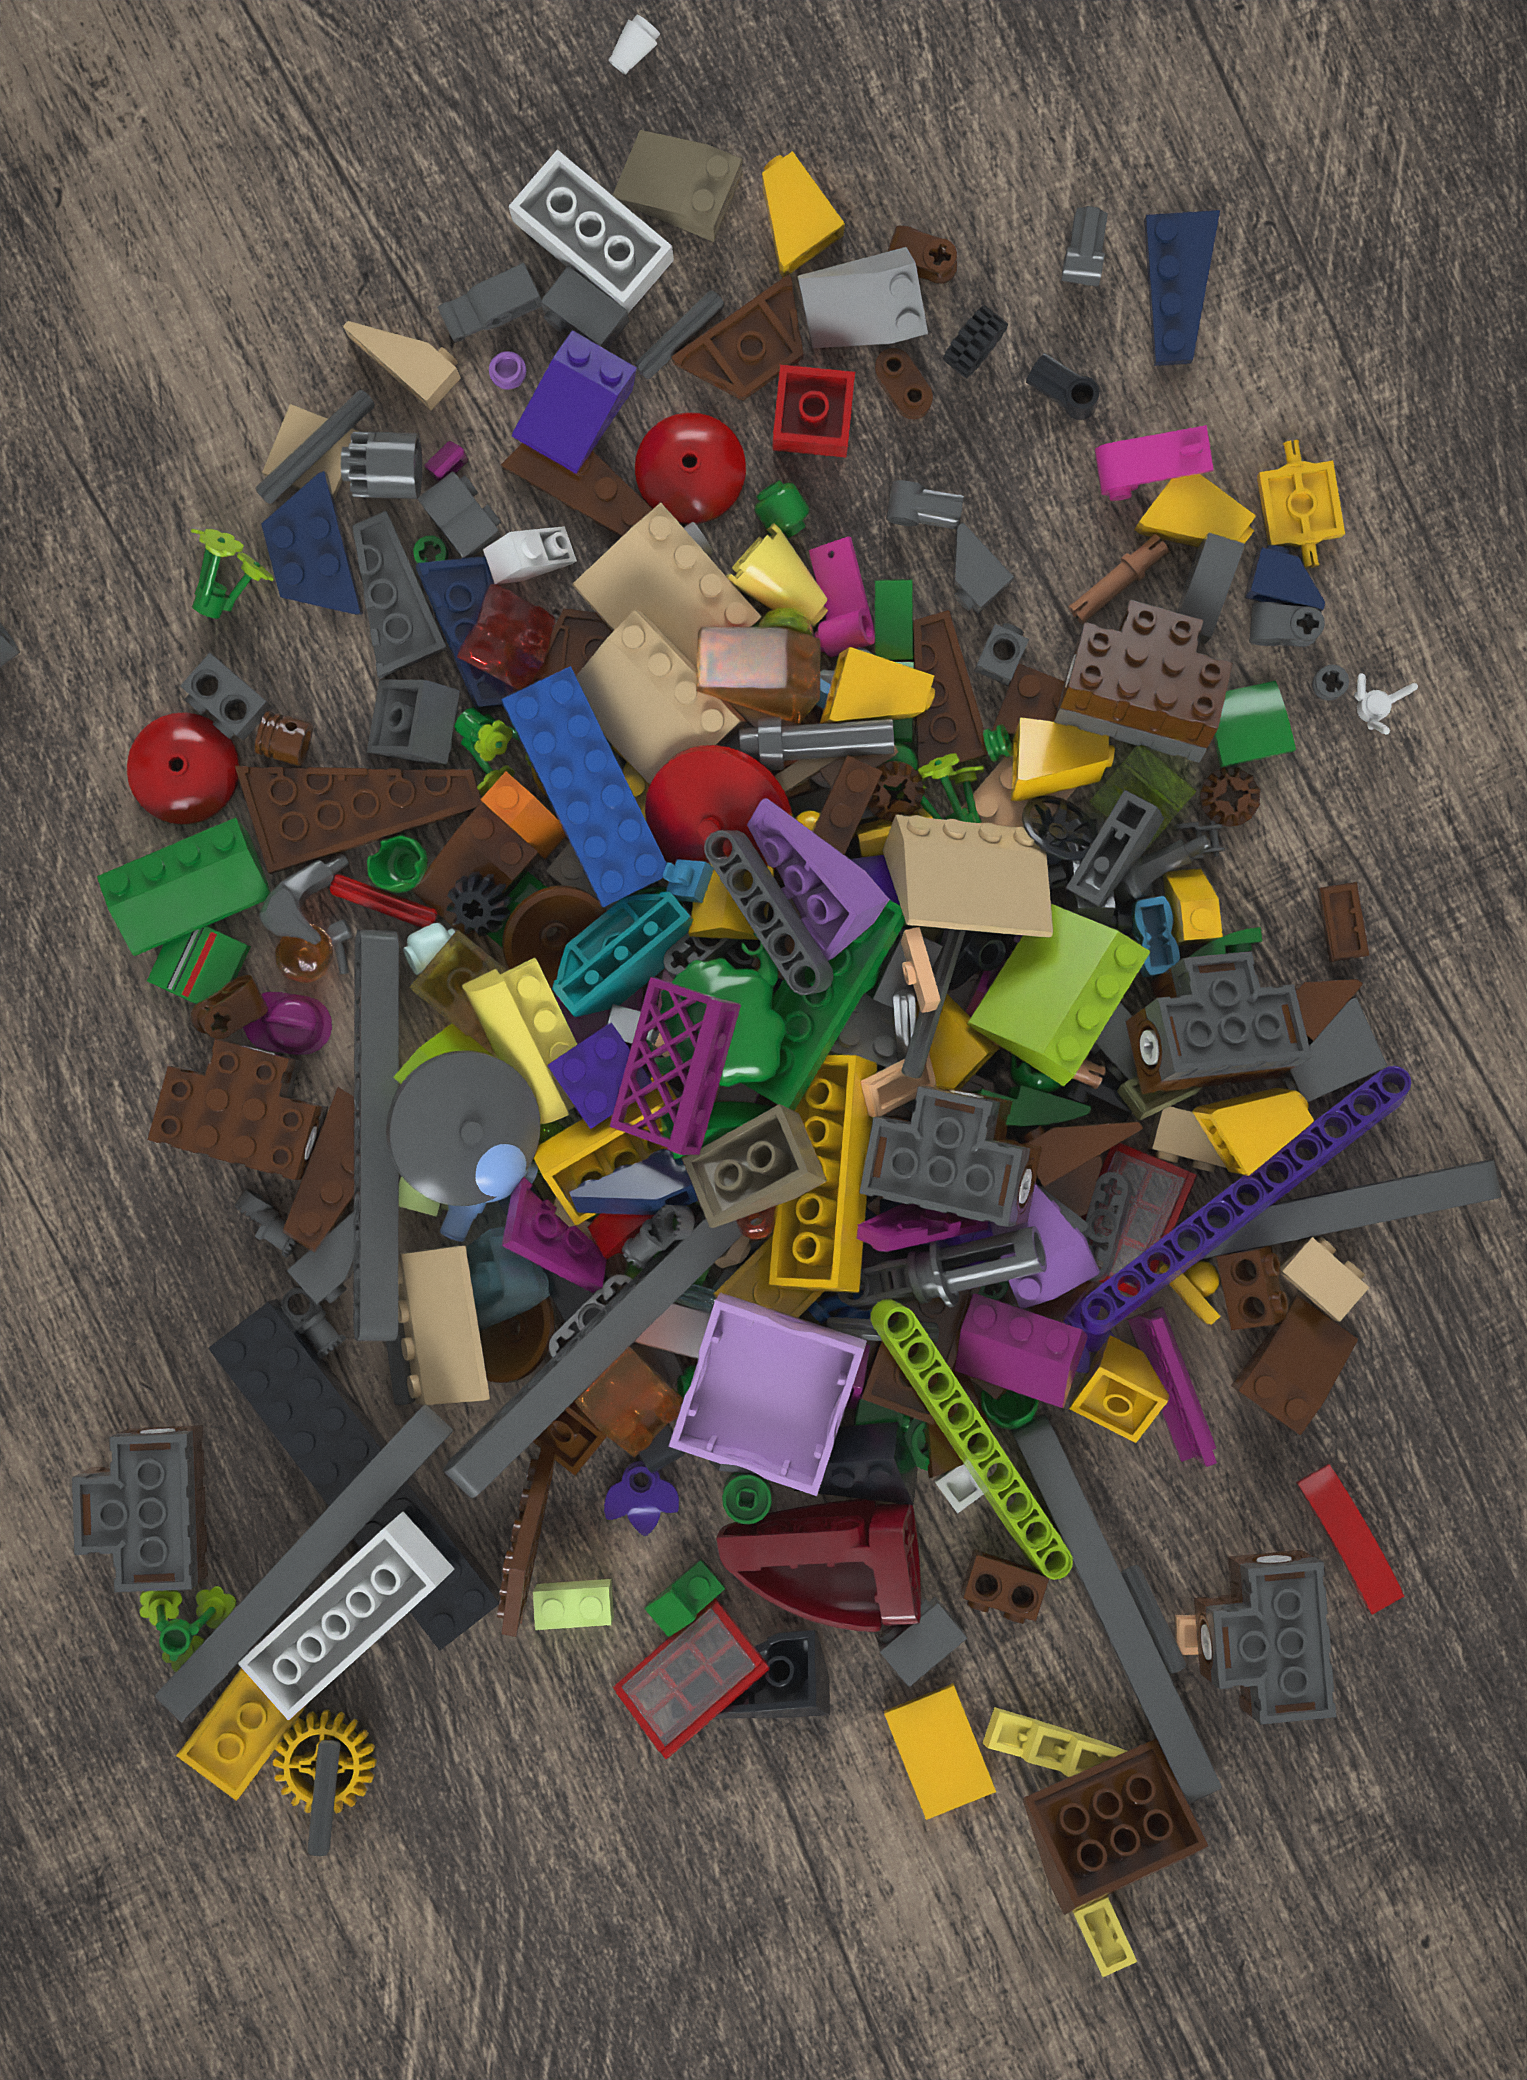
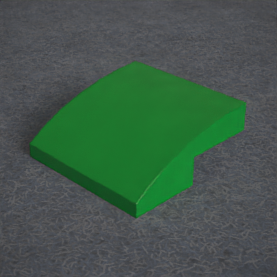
M1276 681L1226 691L1219 727L1214 735L1220 768L1296 751L1289 718Z

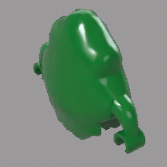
M762 943L756 951H749L742 944V949L748 956L759 958L760 967L758 971L734 969L731 964L722 958L710 961L694 960L684 971L677 974L672 981L673 984L741 1004L719 1086L730 1087L740 1082H763L773 1077L780 1066V1050L786 1033V1022L772 1009L773 987L777 982L779 972ZM662 990L661 1015L675 1006L669 991ZM681 996L682 1001L686 1000L687 997ZM697 1001L686 1008L693 1025L703 1020L707 1004ZM679 1013L665 1021L672 1039L686 1031ZM689 1037L676 1045L683 1063L692 1059L695 1050ZM646 1039L651 1052L657 1049L655 1044ZM671 1056L655 1058V1062L663 1076L676 1068Z

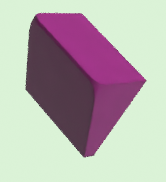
M449 441L424 466L439 482L452 471L456 474L468 462V457L459 445Z

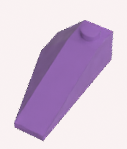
M765 798L760 801L747 826L768 866L776 867L785 884V887L781 888L787 899H793L802 917L803 924L827 961H829L874 924L890 899L865 870L769 799Z
M1036 1181L1027 1223L1005 1227L990 1221L993 1235L1035 1226L1042 1238L1047 1261L1046 1271L1008 1280L1020 1309L1055 1299L1100 1273L1084 1235L1077 1227L1074 1229L1060 1213L1061 1208L1054 1200L1051 1202L1036 1185ZM1016 1253L1001 1256V1259L1016 1256Z

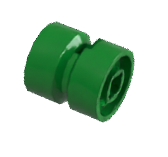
M732 1472L726 1479L722 1494L723 1507L727 1515L741 1524H754L762 1520L769 1512L771 1506V1485L769 1481L755 1472L754 1474Z

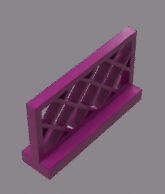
M650 977L610 1127L667 1147V1150L680 1155H700L741 1004ZM660 989L669 991L675 1004L673 1008L662 1015L656 1004ZM681 996L687 997V999L682 1001ZM697 1001L707 1004L703 1020L693 1025L686 1008ZM679 1013L686 1031L672 1039L665 1021ZM657 1026L665 1044L651 1052L646 1039L648 1032ZM690 1037L695 1048L692 1059L683 1063L676 1045ZM668 1051L676 1068L662 1076L655 1058ZM647 1064L654 1082L641 1089L636 1075L638 1069ZM679 1075L684 1084L682 1096L673 1101L665 1083ZM658 1088L666 1106L652 1114L644 1096ZM637 1101L644 1119L635 1125L624 1122L628 1106ZM668 1112L674 1123L670 1138L661 1135L655 1120ZM648 1126L649 1130L643 1129V1127Z
M1160 1306L1126 1319L1137 1349L1145 1353L1169 1394L1168 1402L1162 1408L1161 1413L1179 1460L1183 1462L1194 1457L1205 1467L1216 1464L1217 1461L1212 1450L1217 1448L1164 1307Z

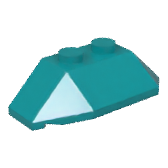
M670 891L660 892V894L623 897L566 944L559 965L557 980H554L552 990L574 1017L611 1009L612 1004L621 1005L650 980V977L656 976L665 968L664 955L666 951L688 933L693 921L692 917Z

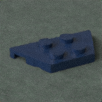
M325 471L319 472L261 523L279 595L281 598L361 615L363 611L328 474Z

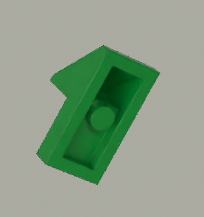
M700 1558L647 1604L644 1609L665 1634L670 1637L696 1619L697 1613L724 1591L726 1586L703 1559Z

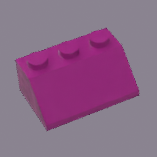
M974 1293L960 1332L955 1371L1063 1409L1088 1336L1082 1329Z

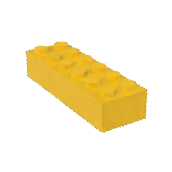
M827 1055L795 1110L801 1117L827 1181L796 1199L775 1206L769 1285L791 1290L859 1293L863 1241L857 1239L858 1224L865 1222L867 1195L860 1194L859 1192L873 1117L868 1114L860 1081L876 1074L877 1063L857 1055Z

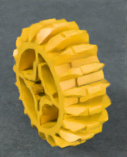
M330 1710L322 1712L320 1721L313 1711L309 1712L306 1716V1723L302 1719L297 1718L293 1722L294 1730L286 1729L282 1733L286 1742H278L275 1750L281 1756L274 1758L273 1766L283 1769L276 1773L274 1776L275 1781L287 1782L281 1789L282 1795H287L292 1791L295 1794L291 1801L292 1806L298 1805L301 1800L307 1802L304 1807L306 1813H310L312 1810L314 1787L307 1783L299 1772L308 1773L315 1780L318 1745L321 1740H334L335 1737L342 1741L350 1750V1752H339L337 1773H344L346 1769H354L352 1779L335 1791L334 1812L336 1814L342 1811L343 1802L350 1807L354 1806L357 1801L355 1794L363 1797L367 1792L364 1783H371L374 1778V1774L367 1769L374 1768L377 1760L366 1755L373 1752L375 1746L373 1743L362 1744V1741L365 1740L369 1733L367 1730H362L358 1734L354 1731L358 1724L357 1719L351 1720L348 1726L343 1724L345 1718L343 1712H339L334 1721L331 1720ZM319 1735L315 1751L306 1752L304 1755H296L301 1741L310 1736Z

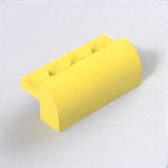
M533 958L502 974H499L497 969H494L463 984L462 988L496 1057L513 1067L531 1088L539 1108L540 1125L568 1116V1110L575 1106L547 1065L575 1047L577 1043L538 961Z

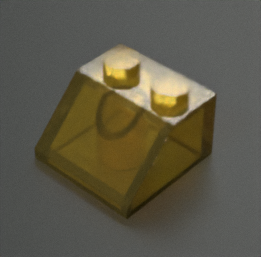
M457 929L409 988L466 1036L473 1037L482 1026L462 985L494 969H497L499 974L508 970Z

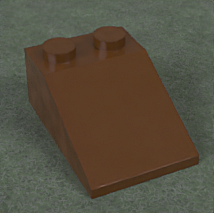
M481 802L456 830L428 867L421 882L411 891L429 907L435 909L437 914L468 940L476 931L474 930L471 934H465V925L462 922L458 925H452L454 918L457 917L456 913L446 911L447 906L452 902L447 895L449 890L456 887V881L462 876L469 877L470 874L480 871L483 878L488 874H494V884L498 886L501 883H506V888L502 891V894L507 896L542 856Z
M1140 1122L1046 1127L1044 1129L1040 1125L1020 1134L1018 1138L1021 1142L1018 1144H1032L1042 1147L1036 1183L1045 1187L1142 1130L1143 1127Z
M1295 1295L1288 1305L1287 1318L1273 1326L1231 1387L1289 1429L1301 1435L1323 1405L1358 1339L1301 1297Z

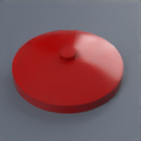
M719 745L696 746L673 756L653 778L645 802L646 822L665 861L674 865L677 859L709 863L704 852V844L707 837L715 831L738 830L749 838L765 865L768 866L747 824L760 801L765 798L776 804L790 816H792V811L782 786L764 765L748 754ZM728 838L723 844V851L727 857L732 852V844Z

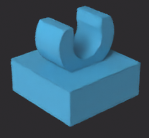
M677 859L675 865L667 862L662 876L665 880L669 881L666 892L670 891L678 901L702 903L714 868L702 861Z

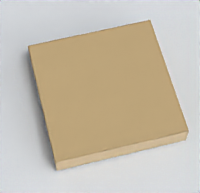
M290 404L262 471L264 476H268L328 419ZM351 428L291 486L300 490L319 472L325 471L328 474L335 500L342 483V447H349L351 434H353V431H359Z

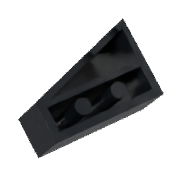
M889 1422L839 1427L818 1494L914 1505L918 1468L899 1423Z

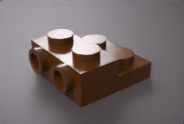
M584 1390L533 1443L539 1448L542 1445L557 1447L555 1460L575 1476L620 1419L614 1414V1409L610 1403L605 1400H597Z

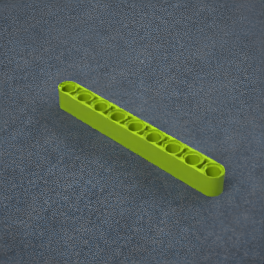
M883 1299L877 1302L871 1311V1323L1028 1562L1050 1579L1056 1580L1065 1577L1073 1565L1070 1551L915 1314L909 1308L891 1299ZM898 1312L899 1319L893 1327L888 1328L889 1317L893 1313ZM918 1342L919 1349L913 1357L908 1358L909 1348ZM938 1373L937 1383L933 1387L928 1388L930 1377ZM958 1403L956 1414L948 1418L950 1407ZM977 1433L976 1443L968 1448L969 1438ZM997 1463L996 1471L993 1475L987 1477L988 1469ZM1016 1493L1014 1502L1007 1506L1008 1498ZM1035 1522L1033 1531L1026 1535L1029 1525ZM1054 1551L1052 1560L1045 1564L1047 1556Z

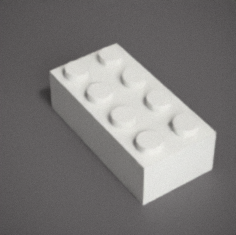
M556 150L508 206L512 221L566 267L569 266L625 308L628 313L674 261L671 244L559 150Z

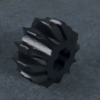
M480 871L470 874L469 877L462 876L456 881V887L449 890L447 895L452 902L447 906L446 911L456 913L457 916L454 918L452 925H458L462 922L465 925V934H471L475 930L480 938L486 936L490 931L492 933L497 932L503 927V921H506L511 914L507 906L511 903L512 897L502 894V891L506 888V883H501L498 886L494 884V874H488L483 878Z

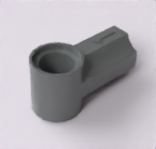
M1086 206L1076 209L1070 247H1067L1061 281L1095 287L1099 286L1105 256L1102 248L1108 213L1101 210V208Z
M893 481L886 520L902 526H918L921 523L957 530L964 496L927 490L923 485L916 482Z

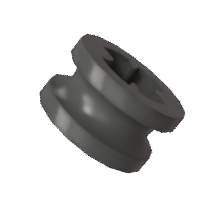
M1333 664L1320 669L1312 681L1315 694L1322 700L1327 701L1340 697L1349 686V677L1345 669ZM1334 674L1336 676L1335 682L1340 686L1339 689L1335 687L1331 692L1325 690L1326 683L1322 681V676L1327 678L1329 675Z

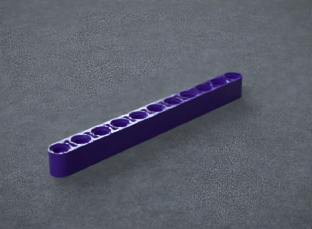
M1388 1066L1379 1071L1315 1120L1251 1175L1242 1176L1088 1294L1083 1301L1080 1312L1082 1326L1093 1334H1103L1110 1330L1397 1109L1404 1102L1411 1087V1077L1408 1072L1398 1066ZM1385 1082L1394 1083L1398 1086L1400 1092L1389 1093L1382 1084ZM1354 1105H1366L1370 1109L1371 1114L1368 1116L1358 1114L1354 1109ZM1327 1126L1337 1127L1343 1136L1340 1138L1330 1137L1324 1128ZM1299 1148L1308 1149L1312 1152L1314 1159L1302 1160L1297 1156L1295 1150ZM1270 1170L1279 1171L1283 1174L1285 1181L1281 1183L1272 1182L1268 1179L1266 1172ZM1245 1192L1249 1193L1254 1197L1256 1203L1250 1206L1243 1205L1238 1201L1237 1195ZM1211 1215L1221 1216L1227 1225L1223 1228H1214L1209 1224L1207 1218ZM1185 1237L1191 1238L1197 1244V1249L1185 1251L1180 1248L1177 1241ZM1153 1260L1162 1261L1166 1264L1168 1271L1163 1274L1153 1273L1149 1269L1148 1263ZM1123 1283H1131L1137 1288L1138 1294L1133 1297L1123 1296L1119 1292L1118 1286ZM1099 1305L1107 1310L1109 1316L1104 1320H1095L1090 1317L1088 1309Z

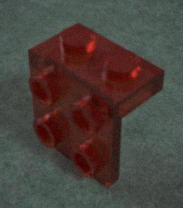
M490 584L486 590L477 622L460 646L457 657L522 690L529 685L544 663L555 618L542 607L529 603L516 596L512 591L496 584Z

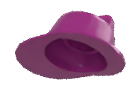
M264 992L261 995L269 1008L268 1012L260 1019L243 1027L247 1038L256 1047L267 1051L306 1055L320 1050L327 1043L332 1031V1018L327 1008L317 999L291 993Z

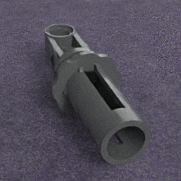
M1035 1226L951 1246L946 1244L944 1239L930 1242V1250L928 1251L913 1250L908 1253L905 1259L884 1261L875 1266L861 1269L860 1283L864 1282L865 1291L860 1298L854 1300L853 1292H837V1295L842 1302L859 1311L871 1310L877 1302L883 1299H891L900 1304L909 1303L917 1299L919 1303L924 1304L931 1302L932 1298H937L938 1296L942 1298L946 1306L954 1307L959 1302V1291L1045 1272L1047 1269L1045 1249L1040 1233ZM1016 1253V1256L956 1269V1267L958 1268L962 1265Z

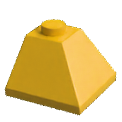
M1110 1335L1095 1355L1090 1365V1370L1085 1374L1069 1409L1137 1443L1168 1402L1169 1394L1145 1353Z

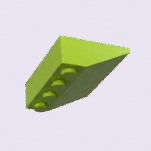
M1051 904L1053 924L1051 938L1026 935L1021 937L967 1025L1062 1086H1065L1079 1070L1151 951L1118 930Z

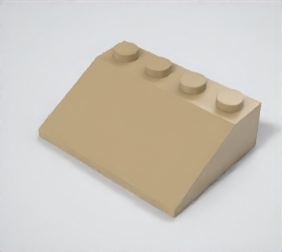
M662 503L636 523L572 584L612 631L634 610L644 613L700 673L753 628L761 618L759 613Z
M636 610L607 637L576 676L604 736L649 784H651L657 772L676 754L696 746H724L747 723L644 613Z
M895 815L882 851L907 925L1051 938L1053 924L1046 851L1034 843V840L1027 834L1024 826L1010 827L992 823L962 822L956 819L925 818L919 815Z
M466 1246L434 1247L399 1253L398 1321L404 1325L405 1338L401 1340V1348L404 1359L406 1361L409 1360L411 1375L407 1377V1386L411 1398H415L416 1404L421 1405L489 1400V1389Z

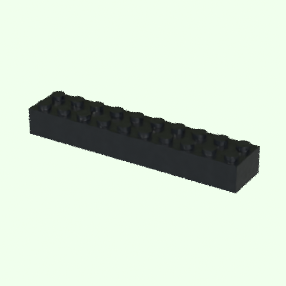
M274 1299L264 1304L208 1349L327 1505L330 1506L388 1443L323 1358H318L317 1350L304 1334H299L286 1315L283 1314L280 1302ZM412 1476L360 1531L354 1540L362 1549L383 1528L404 1512L454 1567V1570L435 1589L409 1611L440 1651L499 1605L501 1598L499 1596L500 1589Z

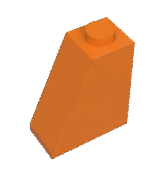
M507 771L480 799L487 808L531 845L544 859L566 837L559 820Z

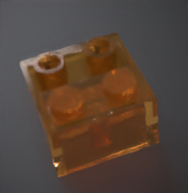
M628 1347L575 1403L603 1434L635 1457L652 1443L653 1438L668 1423L678 1417L684 1398L645 1359Z

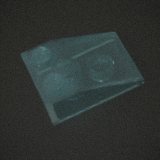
M505 1227L489 1229L466 1247L479 1331L525 1312L550 1296L548 1278L543 1272L542 1266L502 1246Z

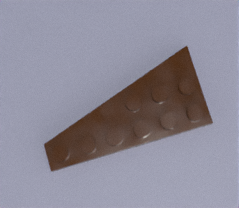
M235 766L269 874L474 811L482 802L473 770Z

